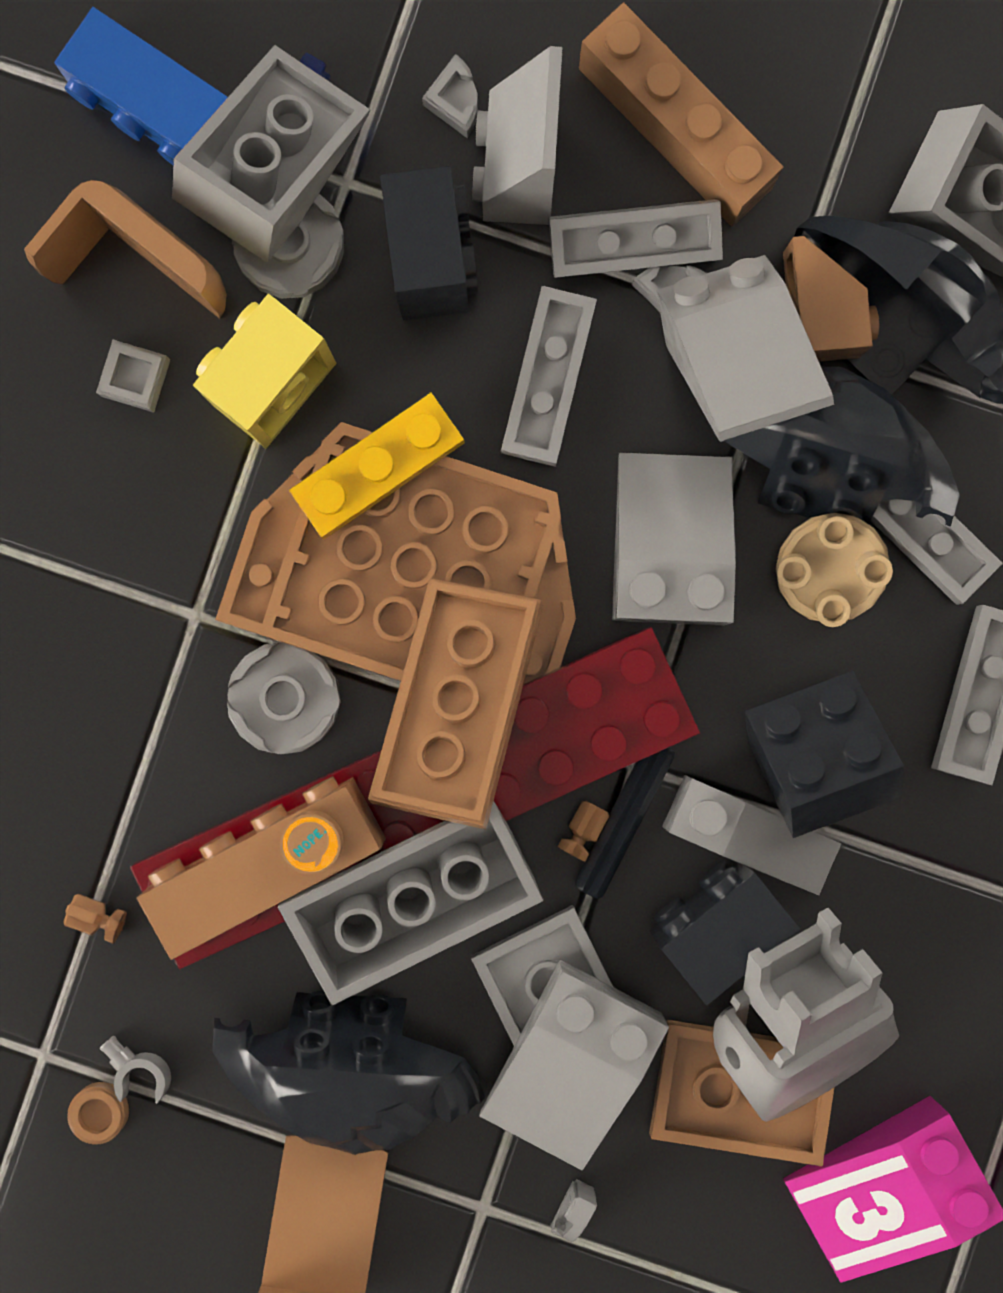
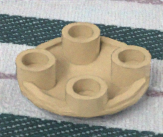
M839 513L812 517L793 529L780 547L775 568L779 590L790 607L809 620L820 621L828 627L841 626L848 620L854 619L870 609L885 590L886 584L891 580L893 573L887 546L875 528L859 518Z

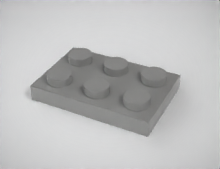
M573 905L471 955V960L514 1046L560 959L613 987Z

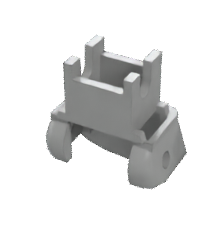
M829 908L818 913L815 925L768 952L763 953L759 947L749 952L743 990L733 995L730 1001L732 1006L723 1010L714 1023V1046L721 1064L759 1117L765 1122L798 1109L828 1092L879 1057L899 1037L893 1015V1003L879 986L883 974L882 971L863 949L852 954L844 943L840 945L839 937L842 923ZM749 1004L752 1005L783 1046V1049L776 1052L771 1061L746 1029Z

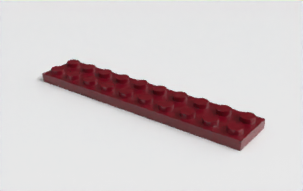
M651 626L523 684L494 797V802L505 821L700 733ZM381 750L137 861L130 869L143 892L152 884L148 878V875L178 858H180L184 867L203 857L199 850L200 847L231 831L236 840L255 830L250 821L277 805L282 804L286 812L306 802L302 793L330 777H334L338 785L352 777L354 778L386 840L379 851L328 878L445 820L372 804L368 800ZM278 904L174 958L178 968H184L285 922L278 909Z

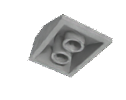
M274 45L174 158L172 199L268 263L302 221L368 118L370 109Z
M548 47L489 91L488 111H477L476 146H486L485 167L474 166L472 201L483 202V221L549 225L548 217L551 216L555 174L562 47Z
M984 104L940 110L919 149L889 214L901 223L925 227L952 240L972 255L978 266L1003 277V119Z
M766 255L757 258L740 259L729 267L701 276L685 277L676 282V284L656 290L666 347L720 442L834 405L833 394L786 284Z
M619 453L612 621L720 626L733 623L736 561L732 457Z
M560 959L479 1116L583 1170L642 1081L667 1033L669 1026L663 1014Z

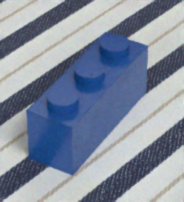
M95 7L90 9L54 62L67 80L64 89L74 99L91 110L95 108L97 103L113 114L111 121L133 139L140 141L142 136L145 135L159 144L160 147L157 152L173 166L176 155L228 98Z

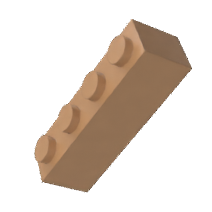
M624 2L582 41L579 70L705 200L717 199L721 202V216L731 227L772 190L784 167Z
M330 777L303 792L302 795L306 802L288 812H286L282 804L277 805L250 821L255 830L236 840L231 831L200 847L199 850L203 857L184 867L180 858L149 874L148 878L152 884L137 897V900L170 960L379 851L386 837L354 778L352 777L338 785L335 778ZM315 810L324 812L337 821L342 830L344 841L341 854L328 870L319 874L309 875L295 871L285 862L280 850V838L286 825L296 815L305 811Z

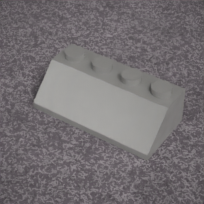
M493 801L486 830L445 820L278 903V909L331 1005H334L542 902L543 898L508 824Z

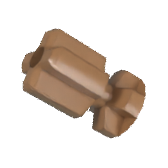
M582 801L569 824V828L574 834L572 839H561L557 847L586 862L589 853L584 845L586 841L596 842L609 818L608 812L588 801Z
M77 894L73 897L71 904L67 906L63 922L66 927L91 936L99 928L104 929V940L114 944L122 931L127 912L118 908L111 916L106 915L105 903Z

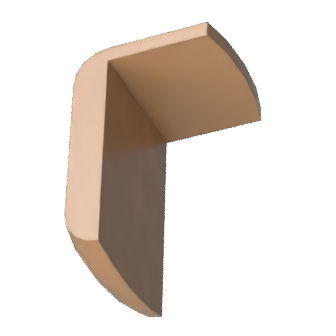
M90 180L81 183L73 189L24 248L26 257L35 270L53 283L64 284L109 229L219 319L225 311L227 294L222 279L215 268L121 190L102 181Z
M296 1135L286 1136L262 1284L258 1293H366L387 1166V1151L376 1150L353 1155L333 1148L310 1144Z

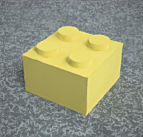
M269 293L260 304L252 302L242 311L234 324V330L237 332L223 349L216 347L204 357L196 371L199 378L193 384L217 410L265 449H267L337 364L325 339Z

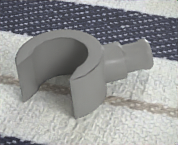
M114 1035L100 1047V1050L111 1059L109 1063L117 1071L114 1078V1092L119 1102L128 1095L130 1086L129 1074L134 1068H145L154 1075L156 1079V1104L167 1093L171 1083V1072L167 1063L160 1056L148 1052L134 1055L127 1046L124 1048Z

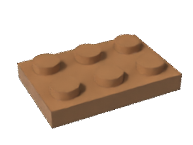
M672 1020L666 1021L669 1029L664 1036L649 1132L651 1139L823 1166L834 1088L798 1109L765 1122L759 1117L721 1064L714 1046V1027ZM750 1033L770 1061L774 1058L776 1052L783 1049V1046L776 1037Z

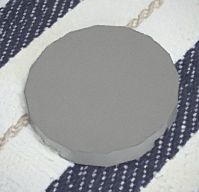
M318 194L300 224L268 263L233 239L232 245L234 247V256L242 273L261 292L269 293L281 299L303 298L322 289L337 273L344 255V231L333 206Z
M284 642L263 645L244 656L232 672L228 685V714L237 732L258 750L270 753L288 754L302 752L323 740L336 722L341 703L338 679L327 660L317 653Z

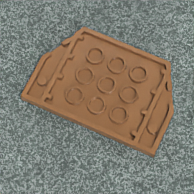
M341 422L322 441L321 446L311 456L306 457L292 471L293 474L267 500L264 499L251 512L215 619L401 681L430 578L539 599L542 601L543 610L524 680L525 684L560 668L576 620L557 492L445 456L323 540L289 490L373 433Z

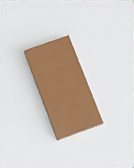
M429 579L368 800L372 804L486 830L543 610L541 600L438 579Z

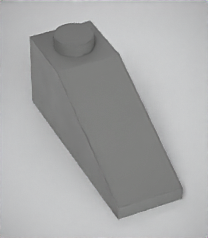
M686 775L683 777L662 826L669 833L816 895H820L841 846V843L814 831L793 838L784 818Z

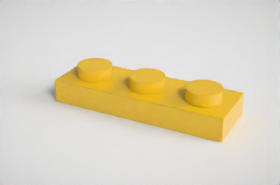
M431 392L295 485L289 492L324 540L465 442Z

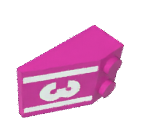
M931 1096L825 1154L823 1166L808 1164L783 1178L840 1282L957 1247L1003 1221V1209L953 1119Z

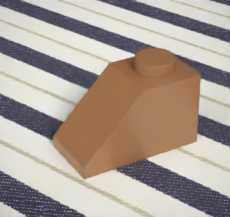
M805 236L793 237L783 252L786 287L818 361L860 358L872 347V341L877 340L879 334L878 311L876 306H869L867 288Z

